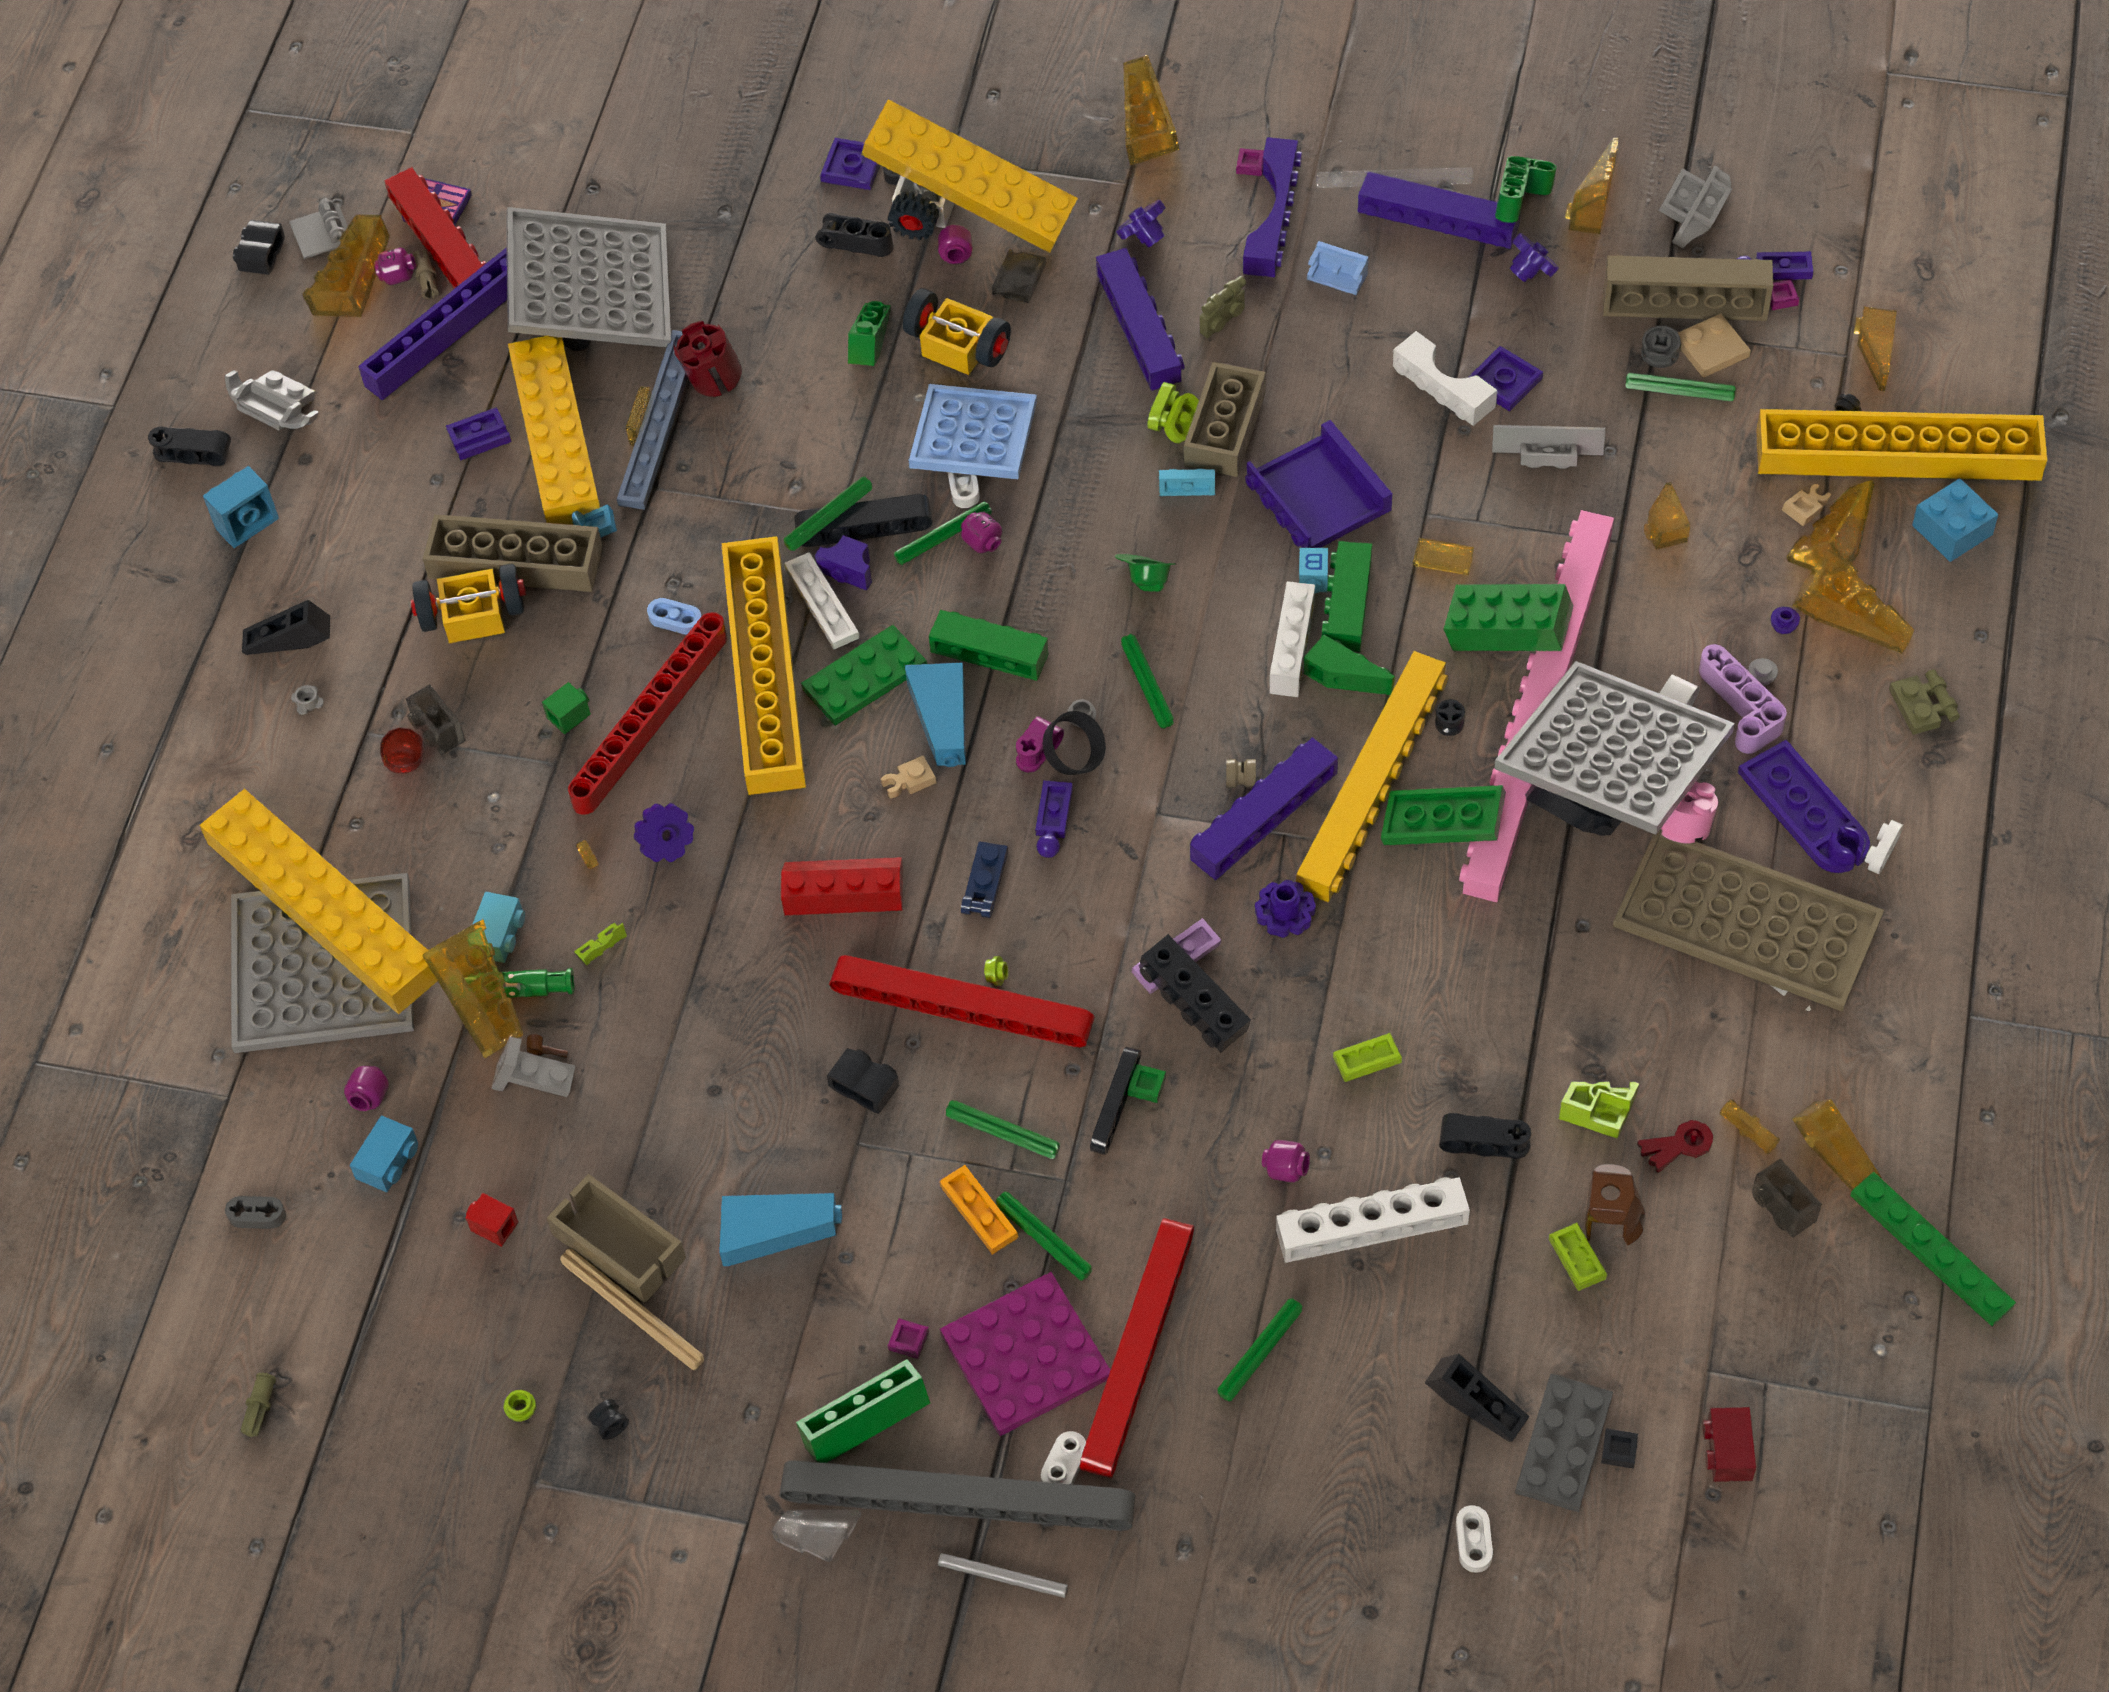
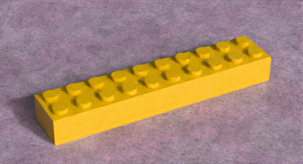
M1760 409L1756 429L1758 474L2041 481L2047 463L2043 415Z
M775 536L721 543L744 775L748 795L806 788L778 538Z
M245 788L200 824V828L209 846L398 1015L443 977L436 956Z

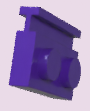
M497 407L446 425L447 433L460 461L512 442Z

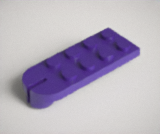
M1787 740L1782 741L1738 767L1737 773L1819 867L1833 873H1844L1853 870L1854 863L1859 866L1865 861L1870 847V839L1866 830Z

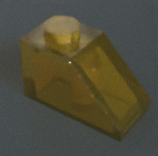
M1671 482L1666 483L1648 512L1647 523L1644 524L1645 536L1648 540H1652L1655 550L1688 542L1690 523Z

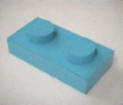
M1215 469L1159 470L1160 496L1215 495Z

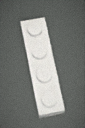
M810 552L784 563L786 572L833 649L835 650L859 639L858 630Z

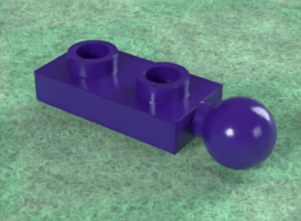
M1811 251L1757 252L1756 259L1772 260L1773 280L1812 279L1813 277ZM1740 256V257L1737 258V259L1752 260V259H1751L1750 257H1748V256Z
M1043 780L1035 828L1036 836H1042L1036 845L1037 851L1042 857L1052 858L1057 855L1060 849V843L1057 838H1065L1073 791L1072 783Z

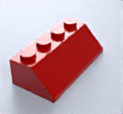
M902 857L785 862L781 871V901L784 916L903 911Z

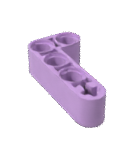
M1716 644L1706 646L1701 654L1699 674L1742 717L1739 721L1735 738L1737 749L1746 754L1755 753L1782 734L1787 714L1786 708L1725 648Z

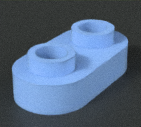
M666 598L653 600L647 608L648 618L652 625L685 635L689 633L701 618V612L695 606Z

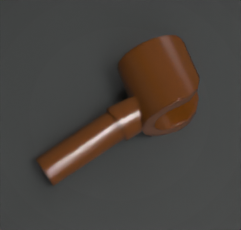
M531 1034L527 1036V1053L537 1056L550 1054L567 1058V1050L543 1045V1037L541 1035Z

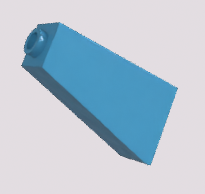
M963 663L905 665L907 686L936 765L947 767L966 765Z
M834 1193L722 1196L719 1253L723 1266L735 1265L835 1236L836 1224H842V1205H836Z

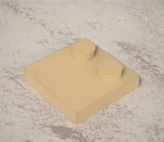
M1718 314L1678 332L1681 351L1703 378L1750 357V348L1722 314Z

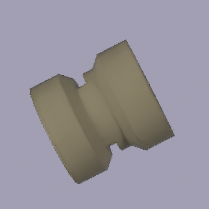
M1227 759L1226 788H1236L1238 785L1253 788L1256 783V759H1246L1244 762H1238L1236 759Z

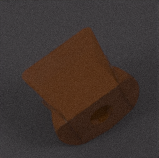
M1614 1164L1600 1165L1592 1172L1589 1185L1585 1220L1587 1240L1590 1241L1593 1221L1623 1225V1239L1627 1246L1631 1245L1643 1232L1639 1218L1640 1215H1645L1633 1176L1625 1167ZM1607 1186H1613L1619 1190L1620 1195L1615 1200H1606L1601 1194L1602 1190Z

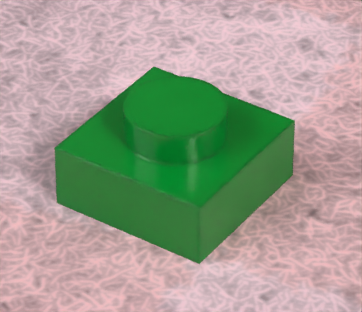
M1136 1064L1128 1087V1096L1158 1103L1166 1079V1071Z

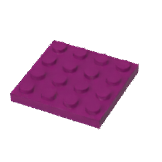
M1052 1272L940 1328L943 1340L999 1436L1106 1382L1110 1373L1109 1366Z

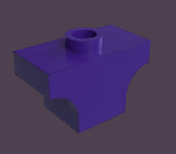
M843 535L835 546L829 548L820 547L815 554L816 564L823 574L833 577L838 582H846L866 591L872 583L870 566L868 565L870 562L868 544Z

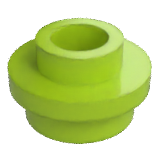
M994 956L992 959L986 960L984 973L987 983L1001 986L1004 980L1008 978V965L1006 962H1003L1001 956Z
M515 1390L504 1401L505 1414L513 1421H525L536 1410V1401L528 1391ZM518 1404L526 1405L522 1410H515Z

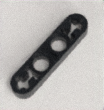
M1130 1047L1124 1048L1092 1135L1090 1151L1104 1155L1108 1153L1128 1098V1087L1136 1064H1140L1141 1050Z

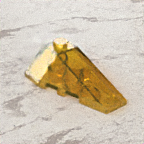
M1613 137L1575 191L1573 203H1567L1565 218L1570 219L1569 230L1601 235L1617 157L1619 138Z
M1869 480L1849 487L1829 507L1832 513L1822 519H1817L1812 525L1815 530L1808 537L1802 535L1795 542L1786 556L1788 562L1825 577L1836 573L1842 575L1848 572L1853 567L1852 564L1860 551L1875 485L1874 482Z
M1827 549L1802 584L1792 606L1818 622L1903 653L1912 637L1914 629L1891 605H1885L1875 594L1877 590L1871 584L1867 586L1856 574L1858 570L1853 564Z

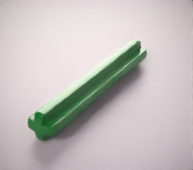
M1631 372L1627 374L1626 378L1627 389L1723 401H1733L1736 390L1734 385Z
M865 476L858 479L784 537V545L790 551H795L872 490L871 481Z
M983 501L895 551L894 557L899 565H903L961 532L962 522L971 513L985 512L991 515L992 510L989 504Z
M1133 634L1123 636L1121 638V645L1159 727L1162 729L1171 727L1174 724L1173 715L1136 636Z
M951 1100L946 1108V1116L1050 1159H1054L1059 1152V1142L958 1101Z
M1003 1192L996 1199V1205L1001 1211L1075 1277L1083 1281L1091 1274V1265L1009 1192Z
M1290 1298L1281 1307L1218 1387V1395L1221 1398L1230 1402L1238 1394L1301 1314L1302 1305L1298 1301Z

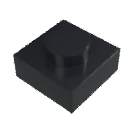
M1606 1428L1601 1463L1634 1469L1638 1433Z

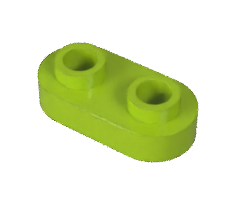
M1167 382L1162 384L1149 414L1148 429L1160 432L1162 427H1164L1169 411L1175 399L1179 397L1176 385Z
M1185 393L1175 399L1165 421V433L1174 443L1185 441L1199 402L1198 398L1191 393Z

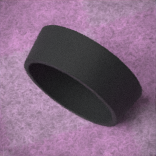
M1069 711L1063 713L1047 727L1043 735L1042 744L1045 757L1050 765L1060 773L1077 775L1091 772L1101 764L1104 758L1106 742L1103 731L1091 716L1083 712ZM1068 721L1078 725L1089 739L1091 748L1090 758L1081 770H1074L1066 766L1058 758L1054 750L1052 736L1055 725L1058 722Z

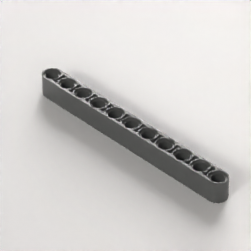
M787 1461L784 1463L779 1494L782 1499L797 1503L1125 1531L1132 1528L1135 1494L1129 1490L806 1461Z

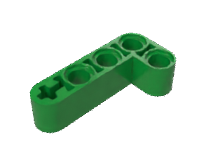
M1521 156L1508 157L1499 190L1495 217L1503 222H1517L1520 217L1525 192L1538 195H1549L1552 193L1557 166L1544 160Z

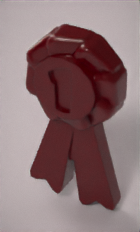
M1690 1120L1678 1126L1675 1136L1639 1140L1637 1145L1641 1148L1640 1156L1644 1157L1655 1154L1649 1158L1648 1164L1655 1166L1656 1172L1659 1173L1681 1154L1698 1158L1708 1153L1714 1136L1707 1124Z

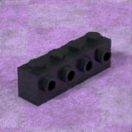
M1169 934L1141 956L1139 968L1143 978L1149 983L1153 982L1160 989V993L1165 1001L1169 1004H1174L1181 1011L1183 1019L1190 1026L1194 1025L1202 1033V1038L1210 1047H1216L1222 1053L1247 1032L1251 1019Z

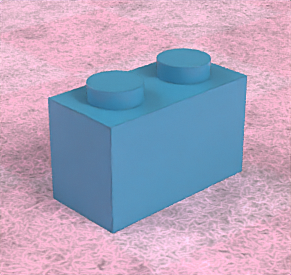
M381 1115L350 1163L355 1179L388 1192L392 1184H396L402 1175V1168L407 1160L413 1158L417 1151L418 1140L413 1128Z

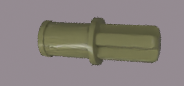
M257 1373L251 1396L246 1399L247 1410L240 1430L241 1433L249 1437L259 1435L265 1413L271 1408L269 1400L276 1382V1377L273 1375Z

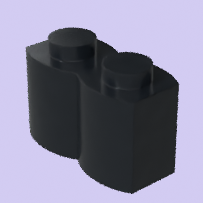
M258 220L249 221L242 230L239 245L233 251V260L236 262L239 271L266 275L272 272L276 257L280 253L285 239L282 224Z
M847 1048L827 1075L830 1088L849 1099H853L861 1106L877 1114L882 1111L899 1087L897 1072L891 1066L872 1062L871 1057L859 1049L855 1051Z

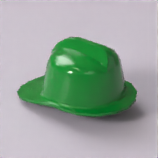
M1115 555L1116 559L1128 563L1132 583L1136 584L1143 591L1160 592L1168 581L1171 565H1176V563H1164L1138 555Z

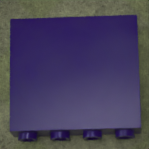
M1331 420L1321 424V435L1257 469L1250 461L1247 462L1245 481L1248 487L1258 493L1264 507L1271 509L1275 514L1278 524L1289 531L1297 547L1321 548L1392 511V492Z

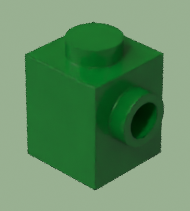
M569 682L542 701L546 718L564 735L591 715L588 706L589 697L581 688L576 689Z

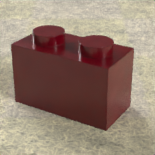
M1750 1407L1710 1408L1708 1419L1702 1422L1703 1439L1709 1440L1710 1450H1706L1705 1461L1706 1469L1712 1470L1713 1482L1753 1481L1756 1471Z

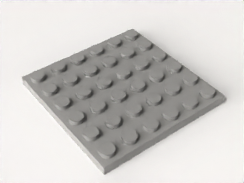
M507 207L508 332L667 348V345L671 343L666 224Z
M1575 661L1497 757L1494 769L1656 835L1731 736L1735 723Z
M408 873L349 880L411 934L410 879ZM261 891L231 894V1047L234 1053L414 1031L413 1003L398 1015Z

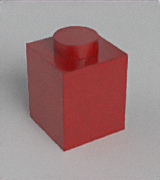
M484 1193L481 1194L477 1201H473L470 1204L465 1217L471 1232L501 1247L519 1223L514 1208Z

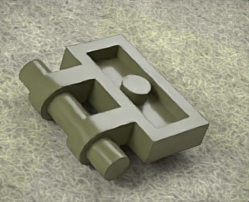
M1242 276L1228 281L1222 291L1218 294H1212L1207 299V303L1201 307L1203 313L1199 315L1200 334L1207 339L1215 332L1222 330L1228 321L1234 316H1239L1244 310L1245 291L1242 287L1246 285V280Z
M1935 669L1926 672L1925 676L1928 683L1925 684L1921 683L1918 675L1890 683L1889 691L1912 735L1939 728L1941 724L1940 716L1946 715L1950 722L1960 718L1955 699L1949 696L1944 678L1939 677ZM1936 695L1939 703L1933 705L1929 696Z

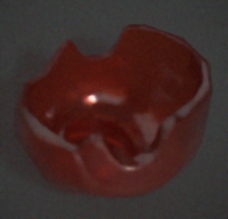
M398 727L389 730L380 743V756L384 766L389 771L400 774H407L417 770L424 757L421 736L409 728Z

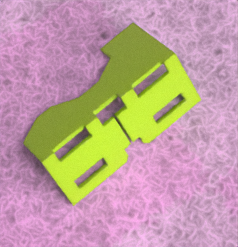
M615 923L611 924L597 935L599 939L596 941L589 940L575 950L574 953L586 965L590 964L592 960L601 956L606 949L612 948L614 944L627 937L623 923L619 926ZM613 928L612 932L606 936L605 934ZM588 946L591 947V948H589L588 950H586L584 953H581V951L584 950L586 947H588Z

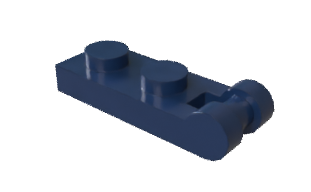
M978 842L965 896L962 899V914L971 915L972 912L981 913L982 917L991 918L1008 854V846ZM975 898L984 899V900H983V902H981V901H975Z

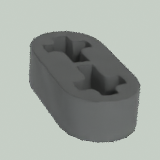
M238 1196L232 1198L225 1207V1214L229 1222L237 1228H277L286 1218V1211L281 1201L275 1197ZM244 1207L246 1212H242L240 1217H236L235 1213ZM271 1208H275L276 1212L267 1218L265 1213H269Z

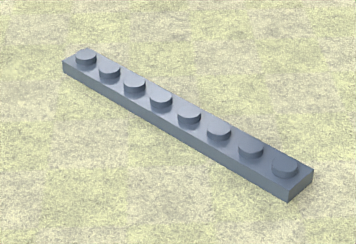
M672 330L671 343L667 345L618 493V506L645 510L688 378L674 352V345L675 347L677 346L678 340L683 335L681 331Z

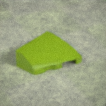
M1571 1082L1561 1102L1559 1119L1618 1139L1635 1100L1639 1083L1630 1082L1629 1087H1611L1610 1082H1599L1596 1084Z

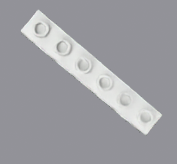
M1444 1177L1430 1184H1411L1404 1189L1392 1192L1382 1190L1376 1192L1373 1196L1363 1198L1349 1197L1342 1202L1330 1205L1320 1203L1311 1209L1301 1211L1288 1210L1276 1216V1232L1284 1261L1287 1263L1467 1225L1470 1210L1460 1177L1453 1179ZM1436 1202L1439 1206L1430 1207L1426 1203ZM1399 1208L1407 1209L1409 1212L1401 1214L1396 1212L1395 1210ZM1372 1214L1376 1215L1378 1219L1369 1220L1365 1216ZM1337 1221H1344L1348 1225L1340 1227L1335 1225L1334 1223ZM1312 1227L1318 1231L1314 1233H1307L1304 1231V1229Z

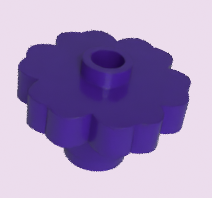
M1160 199L1145 208L1138 207L1128 215L1130 219L1116 230L1117 234L1122 240L1135 234L1141 244L1145 243L1147 248L1154 245L1165 236L1162 232L1163 227L1156 218L1166 207Z
M1519 233L1512 241L1521 252L1512 260L1513 264L1510 270L1523 282H1526L1529 278L1532 279L1540 270L1550 277L1559 270L1555 262L1547 256L1549 251L1538 241L1533 243L1522 233Z
M656 803L651 808L645 809L642 813L643 820L636 822L634 826V840L641 844L640 852L654 862H659L663 858L668 862H673L677 858L682 857L685 854L684 845H689L693 842L694 826L687 821V812L672 803L665 807Z
M1284 880L1281 884L1269 883L1260 890L1259 900L1255 903L1257 923L1263 926L1267 925V932L1270 935H1277L1281 938L1287 937L1290 932L1295 935L1302 934L1304 930L1311 926V917L1316 912L1313 894L1303 892V885L1299 882Z

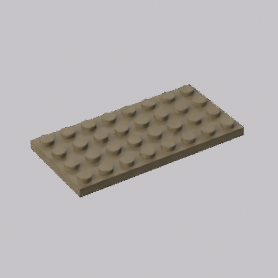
M1660 829L1651 838L1615 916L1613 927L1843 1012L1883 917L1884 910L1698 842L1680 843L1670 840L1662 835V829Z

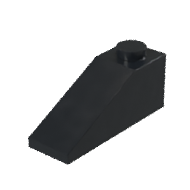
M310 600L299 603L243 629L242 653L251 655L310 648L330 638V615Z
M1532 785L1525 794L1528 801L1583 832L1596 833L1600 836L1611 835L1622 822L1535 785Z
M1459 1353L1441 1358L1425 1381V1384L1449 1405L1509 1442L1515 1439L1530 1417Z

